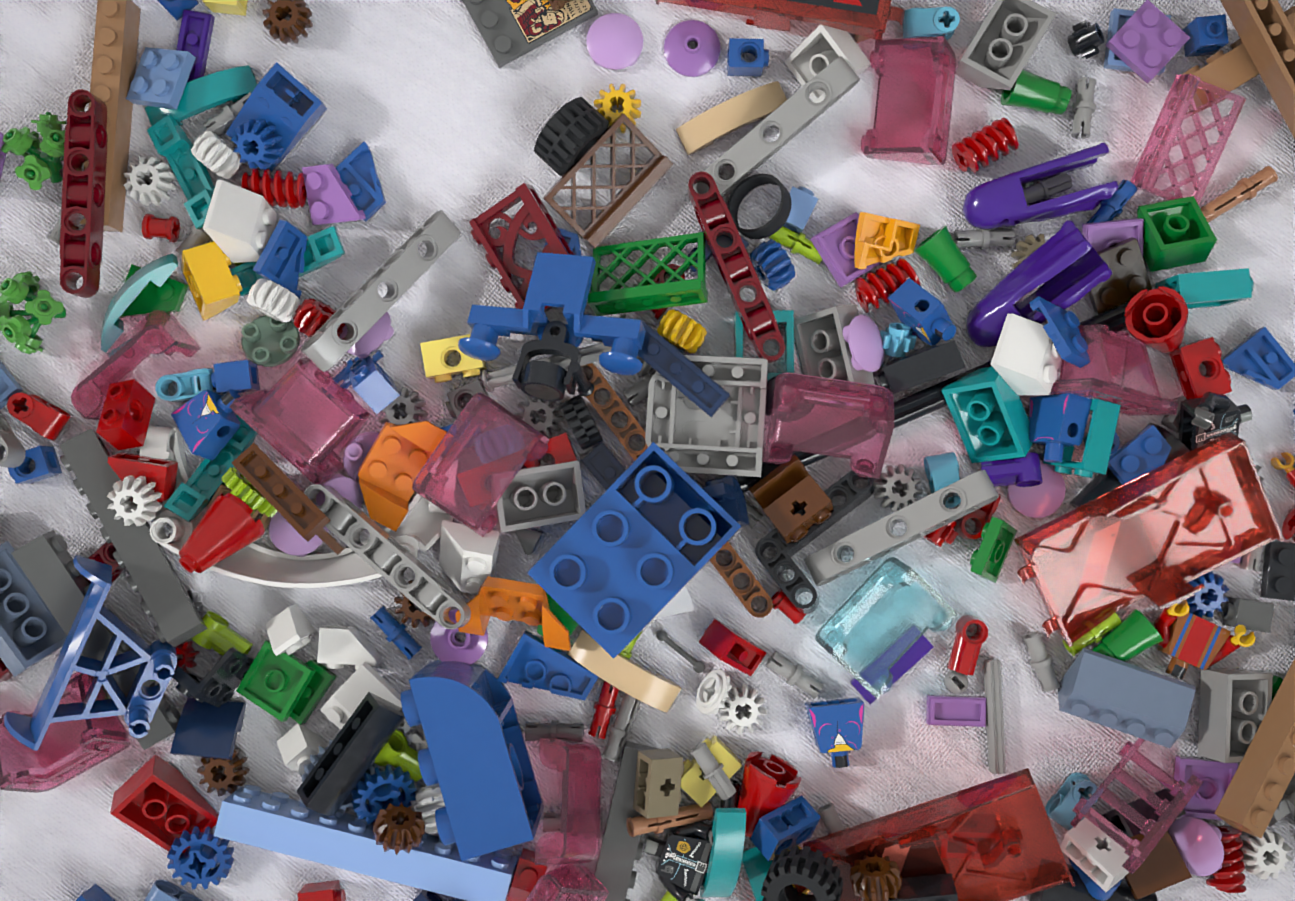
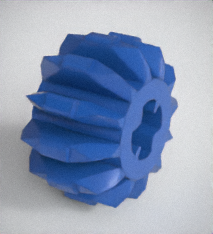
M249 119L244 124L237 126L235 129L237 135L233 136L231 141L237 144L233 152L240 153L241 159L239 163L248 162L250 169L259 167L263 170L269 168L271 164L277 163L280 159L278 154L282 153L284 148L278 144L282 136L274 134L276 126L271 125L267 127L266 120L262 119L257 121Z
M770 239L767 242H763L750 253V259L756 274L769 289L773 291L778 288L781 289L795 277L791 258L787 255L786 250H783L776 241Z
M1191 569L1190 577L1181 575L1184 583L1175 586L1177 590L1181 591L1176 598L1180 603L1184 598L1187 600L1190 613L1201 618L1203 615L1213 618L1214 610L1218 612L1223 611L1220 606L1221 603L1229 601L1223 594L1230 589L1227 585L1223 584L1224 579L1220 575L1214 574L1213 571L1208 569H1202L1201 571Z

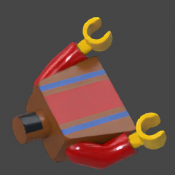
M1174 595L1168 597L1167 602L1169 606L1162 611L1154 622L1155 629L1163 639L1162 642L1158 643V651L1172 657L1165 673L1183 680L1189 665L1206 670L1240 648V646L1249 647L1255 643L1254 632L1242 636L1246 633L1244 625H1237L1234 629L1235 636L1230 635L1231 631L1190 613L1187 600L1184 598L1178 604L1177 598Z

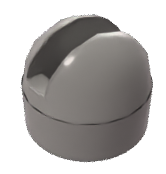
M953 670L946 673L944 685L947 690L954 694H960L968 688L969 682L965 674ZM954 676L963 684L961 688L951 680Z

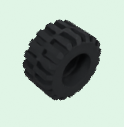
M577 97L562 106L546 123L536 140L534 152L559 176H563L605 132L609 126V121L583 97Z
M792 846L790 851L785 848L781 851L780 855L774 857L761 889V895L764 896L762 901H840L843 892V878L839 877L840 870L838 866H832L834 861L830 857H823V852L817 849L814 852L808 846H804L803 849H800L799 846ZM792 884L804 886L813 894L802 893L795 889Z

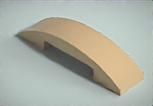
M775 81L735 96L703 112L678 127L676 132L689 156L712 145L715 140L761 118L765 119L782 105L787 98L779 82Z
M582 629L568 653L575 661L612 686L666 713L682 688L658 673L655 675L621 654L613 659L584 629Z

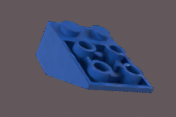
M276 62L257 84L226 134L232 139L233 136L237 135L235 132L237 126L244 124L249 119H255L256 121L260 119L266 120L267 127L271 125L276 126L274 134L282 136L278 144L284 150L278 154L280 157L279 161L267 168L272 173L327 108L320 99Z

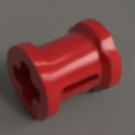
M147 213L142 221L143 237L149 240L153 239V237L165 238L175 243L180 234V221L174 216L167 219L155 217L153 214Z

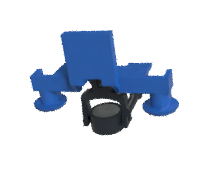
M537 252L523 309L472 305L467 321L472 329L470 337L460 339L458 347L468 357L481 361H493L501 354L500 349L496 346L498 336L510 337V333L538 336L539 340L529 341L522 346L512 380L518 389H521L526 395L542 401L556 402L564 398L566 390L569 394L575 395L576 384L578 386V394L581 396H589L594 391L593 383L587 380L580 366L581 353L577 347L584 338H591L592 341L603 342L604 346L612 347L611 352H604L599 355V363L605 370L619 375H634L643 368V364L637 359L638 351L642 350L646 331L642 320L584 315L596 265L594 257ZM545 306L564 307L563 315L568 324L558 320L550 322L544 312ZM549 354L569 358L571 362L568 371H566L563 367L551 362H529V360L537 355Z

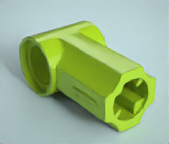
M207 611L202 618L208 629L191 638L201 647L209 650L213 649L222 656L232 647L248 655L253 646L251 642L228 627L229 623L226 619L212 611Z
M396 729L375 758L374 763L379 766L390 764L394 768L400 766L403 773L408 771L411 778L417 782L422 779L418 752L408 746L405 735Z

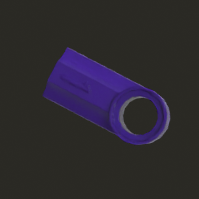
M1028 452L1025 457L981 462V469L986 470L994 487L1014 484L1018 487H1032L1043 482L1040 457L1036 452Z

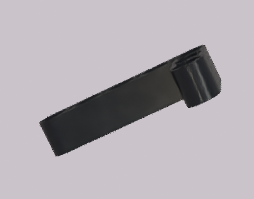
M857 467L851 470L824 491L830 500L835 496H843L846 498V501L841 506L833 505L834 509L831 510V516L821 524L810 526L807 529L808 533L797 542L791 541L787 544L777 530L774 529L756 544L755 554L758 560L792 605L801 613L808 614L815 611L819 605V597L813 585L791 557L874 493V477L867 468ZM864 478L869 481L867 487L859 489L854 486V482ZM800 509L796 514L799 513L803 516L806 512ZM769 547L777 549V553L773 558H763L762 554L765 549ZM790 569L795 572L792 580L788 582L780 580V574L784 570ZM803 592H809L813 595L811 602L806 605L797 602L798 596Z

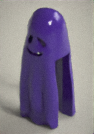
M1100 143L1096 146L999 177L974 187L968 192L963 203V214L966 221L971 226L979 229H994L997 227H1013L1023 223L1041 222L1076 212L1093 210L1102 200L1110 199L1118 190L1117 181L1027 206L1022 185L1090 167L1097 162V158L1109 153L1106 143Z
M1067 220L1053 237L1024 259L975 305L966 318L967 335L978 346L985 348L997 346L1007 314H1015L1042 324L1047 319L1044 314L1032 310L1029 304L1032 300L1039 296L1065 310L1078 302L1099 283L1107 281L1112 275V271L1072 221ZM1043 284L1026 299L1021 301L1019 304H1016V302L1020 300L1024 295H1026L1036 287Z

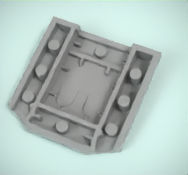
M684 355L731 395L712 418L657 371L653 374L648 386L645 442L648 447L654 442L685 473L761 477L768 360L760 358Z

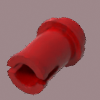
M781 589L776 591L771 597L772 608L774 610L779 609L794 624H798L805 617L806 614L799 612Z

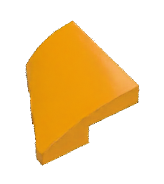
M860 212L855 239V268L866 269V266L878 262H888L896 256H906L914 253L920 224Z

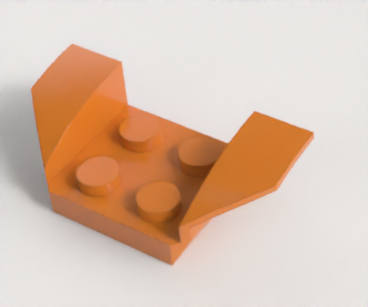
M429 421L395 425L388 422L384 424L358 469L359 484L372 520L395 532L397 531L409 511L408 502L435 456L441 457L453 437L452 434Z
M488 576L479 588L478 594L466 603L471 611L469 622L465 626L458 628L459 632L484 636L490 617H497L502 621H521L531 626L542 625L545 647L571 650L569 631L550 611L546 591L539 584ZM458 610L455 613L456 622H459L461 618L460 611Z

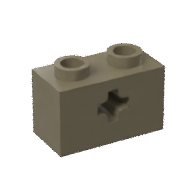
M669 748L638 751L633 801L634 810L645 818L678 815L681 802V775L684 772L682 756Z

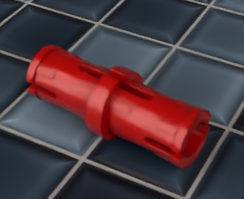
M606 681L603 682L599 700L594 703L595 713L588 730V734L595 737L598 726H600L598 738L601 739L606 738L611 715L615 714L616 711L614 705L619 689L614 686L609 690L611 684Z

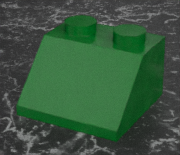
M1194 196L1138 206L1137 218L1143 219V258L1150 272L1202 263L1207 260L1217 238Z

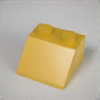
M214 241L182 251L181 271L203 321L236 304L242 291L238 276H232L228 267L231 265L230 258L226 256Z

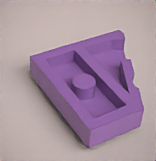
M333 163L302 167L312 225L366 219L363 210L358 211L350 196H352V193L347 185L341 181L340 174Z

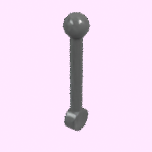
M658 631L657 639L659 641H665L690 662L695 672L702 673L704 671L705 665L702 661H696L668 637L666 631Z

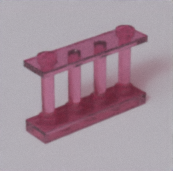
M1138 738L1134 744L1130 741L1125 744L1118 753L1123 758L1089 800L1084 797L1080 799L1072 810L1077 815L1070 823L1075 828L1082 818L1085 817L1125 849L1124 853L1129 857L1122 867L1131 874L1145 861L1203 783L1195 775H1192L1186 783L1182 780L1177 781L1137 751L1145 741L1141 738ZM1128 761H1133L1171 790L1170 794L1174 796L1171 802L1166 798L1163 801L1124 771L1123 768ZM1116 778L1156 810L1154 813L1159 816L1156 821L1151 818L1149 820L1146 819L1107 787ZM1099 797L1141 829L1140 833L1144 837L1140 842L1136 838L1132 840L1092 808Z

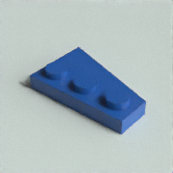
M525 631L498 677L497 682L516 683L525 688L532 689L534 687L550 691L552 694L585 701L598 676L563 651L545 647L544 640Z

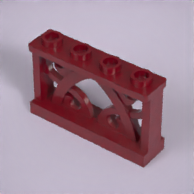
M525 182L518 186L513 193L469 221L473 228L471 230L473 238L479 245L482 244L487 251L485 257L493 269L497 268L502 276L500 282L503 288L509 294L512 293L517 301L515 303L516 309H523L532 275V270L515 264V248L519 234L525 239L532 241L546 239L548 244L544 247L542 253L574 255L534 187ZM520 201H523L524 205L519 209L514 218L504 213ZM495 219H504L510 224L509 229L501 226L495 227L500 230L501 235L497 239L493 238L489 232L491 222ZM534 222L537 225V230L534 234H529L522 229L523 225L529 229L530 223ZM501 246H504L503 254L499 249ZM517 277L525 279L522 284H520ZM545 306L544 312L552 309L553 306Z

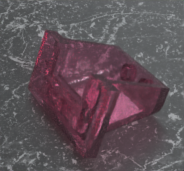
M1106 325L1078 326L1081 336L1088 345L1087 353L1090 363L1079 368L1062 359L1060 378L1053 383L1050 394L1072 393L1086 398L1091 397L1121 405L1119 413L1128 416L1176 415L1178 403L1163 399L1160 396L1146 344L1129 337L1130 334L1128 332L1109 331V326Z
M308 357L299 359L269 391L264 389L236 398L229 408L313 484L321 485L330 480L335 474H342L345 471L343 459L339 454L371 414L354 400V396L349 390L340 387L333 381V377L328 371L323 372Z

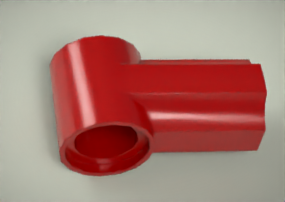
M964 615L956 623L955 629L957 634L947 668L961 674L973 675L982 643L988 637V628L978 618L972 615ZM973 623L977 624L976 633L972 636H967V627Z

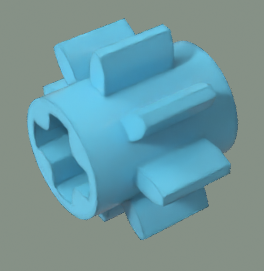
M890 323L889 328L886 327L885 331L881 330L880 334L883 340L882 347L885 349L884 353L892 357H904L906 352L909 353L910 349L914 350L917 336L912 335L911 327L903 323Z

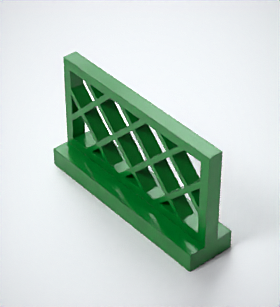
M704 232L593 248V257L596 265L592 278L591 293L588 294L587 303L596 316L708 303V291L705 283ZM698 242V249L690 257L681 251L687 244ZM668 247L671 251L662 261L653 255L659 248ZM633 251H641L643 255L634 264L626 260ZM613 254L616 258L607 268H604L600 264L601 256ZM678 255L685 262L674 272L667 265ZM651 259L657 266L646 276L639 269ZM623 262L630 269L618 279L612 272ZM690 266L698 270V279L684 280L681 276ZM663 269L671 275L665 283L657 284L653 281ZM635 273L643 278L636 287L625 285ZM607 277L616 282L609 290L600 291V284Z

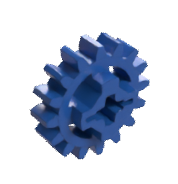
M390 765L386 766L385 771H380L376 767L374 770L375 774H364L365 781H359L356 785L357 790L351 792L353 798L351 802L354 812H357L358 819L365 818L366 823L370 825L376 820L380 809L386 810L389 803L395 807H398L401 802L404 807L412 806L411 801L416 800L415 791L417 788L408 771L403 773L402 767L399 766L394 771H392Z
M197 826L194 827L191 834L186 830L183 831L180 838H175L167 855V858L170 859L167 868L175 869L172 878L182 877L180 885L183 886L187 882H191L192 889H196L198 884H202L204 889H208L210 882L216 886L219 885L221 877L226 878L234 862L232 857L234 847H227L230 840H221L219 837L214 836V834L210 833L211 830L208 826L204 832H200Z

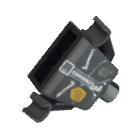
M1206 392L1201 398L1181 401L1179 440L1194 454L1191 457L1193 463L1188 467L1191 473V481L1205 484L1210 475V469L1207 466L1211 456L1219 449L1238 440L1239 425L1252 420L1253 417L1252 411L1247 404L1237 406L1226 395Z
M698 821L668 828L664 840L648 835L643 852L658 857L655 865L656 873L658 874V879L677 901H704L703 899H693V894L698 895L709 864L713 844L712 826Z

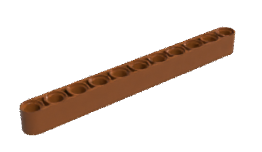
M593 363L582 365L581 368L589 367L593 370V376L589 381L593 383L594 391L591 395L586 396L635 461L648 446L645 442L642 450L634 451L629 446V440L634 435H641L645 439L646 432ZM601 389L610 392V401L605 405L595 402L594 396ZM617 412H623L628 417L627 424L622 428H617L612 424V417ZM727 542L720 550L726 549L730 551L731 561L726 565H720L716 562L715 554L710 559V562L752 616L757 618L767 616L773 607L770 596L730 543ZM738 573L748 575V584L743 588H738L733 584V579ZM756 596H762L766 600L765 607L759 611L751 608V601Z

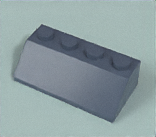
M6 541L0 545V658L12 675L16 677L63 647L67 635L11 554L15 551L9 541Z
M1083 648L1059 682V711L1171 748L1185 731L1196 689L1194 685Z

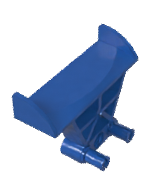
M79 555L75 556L73 560L75 568L89 579L91 584L32 717L13 712H6L4 716V725L8 732L20 743L32 750H39L50 723L124 715L125 723L129 726V734L132 737L142 738L148 734L147 730H150L149 724L156 713L169 681L173 678L172 675H174L177 665L176 647L167 641L162 643L160 639L149 645L103 606L112 585L111 565ZM96 619L114 633L102 661L81 656ZM122 640L133 649L115 656ZM141 664L127 697H125L111 674ZM73 671L94 676L83 702L59 704ZM147 680H155L158 682V684L153 687H146L143 685V683ZM103 684L112 699L95 701Z

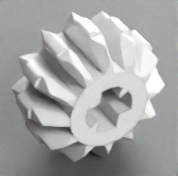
M205 131L202 135H199L191 149L192 154L197 160L225 179H230L233 174H236L242 164L239 163L241 159L240 153H234V148L212 131Z
M139 157V165L129 163L133 169L132 172L123 174L130 180L124 186L125 189L131 191L130 197L135 201L140 200V203L145 206H149L151 202L156 206H161V198L171 200L167 192L168 190H176L175 186L170 183L176 177L175 174L169 172L170 166L165 162L160 163V160L156 157H151L149 160L145 157Z
M265 278L257 280L252 285L247 298V302L253 308L282 323L290 322L291 318L296 314L295 311L300 303L299 298L294 293Z
M130 475L125 477L123 481L120 480L114 483L112 486L114 490L107 495L113 503L109 504L107 509H115L117 513L114 519L118 520L123 517L125 526H130L133 523L136 526H142L146 521H152L156 518L157 514L155 511L160 510L163 506L156 499L160 498L162 493L154 492L153 488L156 482L146 484L145 476H139L135 479L134 476Z
M742 684L741 692L738 693L737 688L733 685L731 688L733 695H728L730 698L725 700L728 703H724V708H719V710L725 711L719 716L720 721H728L726 727L729 731L737 725L738 734H743L744 726H747L748 731L753 733V722L759 726L763 725V721L758 715H767V710L760 707L766 701L764 697L756 698L759 693L756 688L752 689L748 694L747 684ZM745 704H748L746 705L748 712H741L738 715L736 707L738 705L743 707Z
M439 783L419 788L416 795V808L418 812H422L423 821H425V832L430 835L438 834L435 820L436 809L445 807Z
M1266 828L1262 838L1251 834L1250 837L1241 835L1245 843L1240 848L1244 854V858L1240 861L1244 863L1245 870L1248 873L1267 880L1269 876L1273 879H1278L1279 870L1288 872L1284 866L1285 862L1293 860L1287 855L1291 848L1284 842L1285 839L1282 835L1276 832L1273 833L1268 828Z

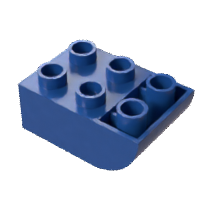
M653 442L527 573L614 659L709 562L741 526Z
M436 660L428 663L409 679L411 689L401 692V705L408 725L414 727L422 724L428 748L418 751L419 768L427 786L439 783L445 807L436 809L435 820L443 845L456 843L461 861L534 840L544 805L512 696L502 682H497L498 678L493 673L478 664L468 665L456 661L442 662L441 660Z

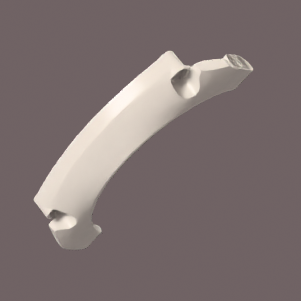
M149 425L144 445L140 446V456L178 462L176 490L181 483L185 484L192 476L186 461L181 433L177 428ZM435 457L420 490L409 504V511L397 531L395 532L387 527L384 529L385 532L415 558L418 557V549L428 551L441 538V524L443 520L455 521L461 486L458 475L462 474V460ZM167 499L161 503L163 505L161 509L155 511L157 516L153 519L154 522L150 526V535L156 543L179 555L180 549L208 509L205 507L189 523L164 508L165 503L168 501ZM167 523L173 528V533L170 537L166 535L164 530ZM370 538L362 542V544L366 545ZM256 541L208 568L240 580L286 588L340 586L383 577L351 548L344 549L339 555L335 552L298 557L262 545Z

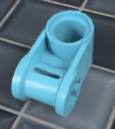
M947 6L911 8L903 11L904 44L918 45L948 41L959 25V13L956 9Z
M204 368L162 376L156 382V393L163 400L180 403L189 401L203 390L213 392L211 373L214 371L212 368ZM172 382H176L178 391L175 395L171 396L168 388Z
M954 452L924 457V468L931 494L960 480L959 465ZM953 496L948 498L945 503L946 508L957 506L961 502L960 497Z
M1081 772L1072 773L1067 777L1057 793L1049 799L1044 810L1045 815L1069 831L1084 819L1098 801L1099 789L1085 774Z

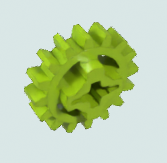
M230 467L222 476V481L232 490L230 493L244 501L253 510L252 514L257 510L269 518L276 514L277 510L236 468Z

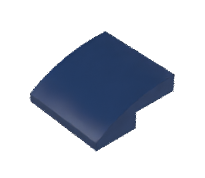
M188 697L177 724L170 753L173 755L232 760L237 732H241L246 703L228 701L218 708L207 702L201 703L195 698Z

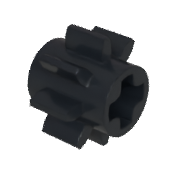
M1084 20L1072 26L1074 32L1068 36L1067 40L1074 56L1081 54L1082 58L1088 59L1100 53L1098 47L1104 43V36L1097 23L1091 25L1090 22L1087 23Z

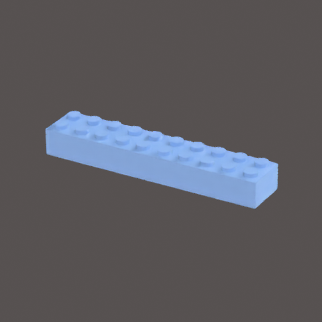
M254 785L240 787L222 801L214 836L466 901H506L518 859L517 856L512 855V852L501 849L461 861L456 843L445 846L440 837L427 834L426 832H424L418 847H412L409 854L400 850L396 856L394 850L390 849L384 852L383 845H376L373 825L376 820L369 825L366 823L365 818L358 819L357 814L352 815L345 812L341 814L337 811L333 816L324 815L307 808L302 800L289 799V795L282 792H273L272 794L262 792L260 787Z

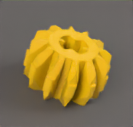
M610 84L609 93L601 89L599 91L601 99H595L594 106L609 121L608 124L611 125L621 113H624L636 126L634 119L641 117V111L637 109L641 106V100L634 99L636 95L635 90L632 89L625 93V84H621L619 90H615V86ZM617 105V108H619V105H622L623 111L618 113V110H616V113H614L612 107ZM622 123L620 125V132L624 134L626 127Z
M668 310L663 315L657 328V333L661 337L689 354L696 353L698 348L702 346L707 334L706 329L701 324L676 310Z

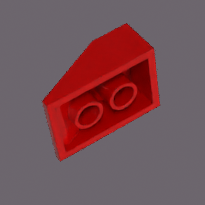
M156 754L114 792L110 814L168 852L175 838H180L183 831L186 830L191 834L196 826L200 832H204L207 826L211 830L216 826L219 816L178 769Z

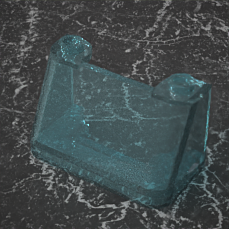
M891 557L880 564L821 626L815 639L861 685L878 699L892 687L893 675L889 671L892 666L928 629L934 632L944 631L949 628L953 619L958 614L913 568L899 559Z

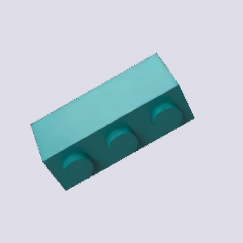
M993 366L978 369L943 387L942 393L971 463L1011 459L1027 455L1033 444L1029 440L1028 416L1020 396L1011 389Z

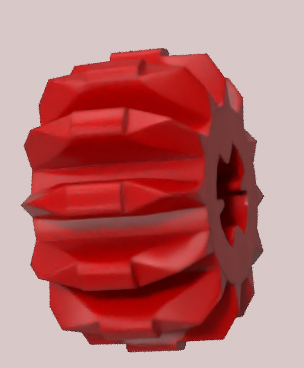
M310 298L304 299L303 303L295 311L293 323L295 327L299 328L301 333L311 338L336 310H333L330 305H326L322 301ZM344 323L340 324L337 328L338 337L343 332Z

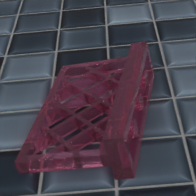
M1192 74L1176 75L1130 182L1138 190L1146 191L1167 200L1183 198L1180 187L1192 182L1195 189L1193 196L1199 205L1247 98L1201 81V78ZM1197 88L1205 90L1209 102L1196 108L1193 98ZM1225 99L1233 101L1234 104L1230 113L1221 117L1217 103ZM1211 107L1215 121L1203 127L1198 112ZM1192 116L1196 130L1184 136L1181 125L1184 119ZM1217 126L1220 136L1216 143L1209 146L1205 131ZM1198 135L1202 149L1190 155L1186 140ZM1179 144L1184 158L1171 164L1169 152L1172 147ZM1204 154L1207 165L1203 171L1196 173L1192 159ZM1186 163L1190 177L1178 182L1174 168ZM1167 172L1172 186L1163 190L1154 188L1158 177Z

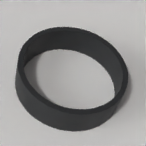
M762 173L752 175L740 182L731 193L727 207L737 230L743 236L750 239H763L776 233L785 224L790 215L792 201L789 191L776 177ZM773 184L779 186L781 190V203L775 216L759 228H740L737 215L744 197L751 190L761 185Z

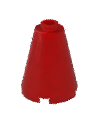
M1165 286L1152 290L1145 289L1136 294L1125 309V323L1129 333L1135 339L1162 353L1173 352L1181 346L1188 320V307L1184 298L1176 290Z
M220 493L180 549V564L190 573L194 571L202 573L260 539L265 531L261 520L258 519L256 522L250 516L253 510L240 498L231 493H227L225 496H223V493Z
M759 751L750 752L747 755L738 808H745L746 810L745 836L747 837L752 836L759 818L785 805L802 780L801 777H796L798 771L790 763L772 754L770 759L761 757L763 752Z

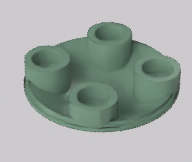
M264 315L244 325L241 331V345L244 354L253 363L264 367H274L289 361L297 352L300 344L299 331L291 320L290 322L282 323Z

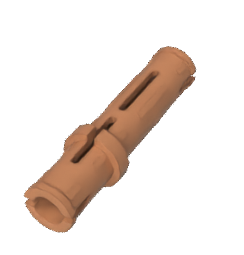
M1267 166L1248 179L1242 178L1239 180L1235 187L1200 208L1207 222L1209 223L1242 201L1251 200L1256 197L1257 192L1277 181V174L1272 167Z
M709 801L702 808L698 804L679 807L678 815L645 818L642 815L633 818L629 817L626 821V827L631 837L650 832L659 834L663 833L664 829L707 819L711 820L713 818V809Z

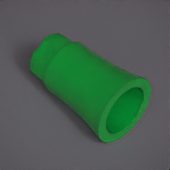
M1023 69L1011 90L1003 89L1001 105L1027 108L1046 114L1050 112L1062 115L1070 102L1072 90L1060 85L1059 82L1043 78Z
M946 225L935 231L914 249V252L936 272L944 284L947 283L956 293L977 277L970 267L971 264L953 240Z
M1134 609L1092 651L1128 662L1146 649L1162 642L1163 639L1149 620L1137 609Z

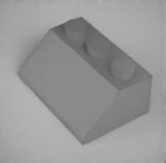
M997 0L960 59L955 74L979 87L1011 90L1055 18L1056 13L1032 0Z
M857 304L835 306L794 319V335L803 374L812 381L816 388V402L876 388L872 372L865 370L857 371L852 366V354L849 344L843 337V328L850 325L852 319L859 315Z
M579 460L493 473L491 501L495 529L502 533L579 520L586 512Z
M1207 668L1206 670H1201L1198 731L1199 756L1223 763L1242 761L1272 703L1273 673L1228 668Z

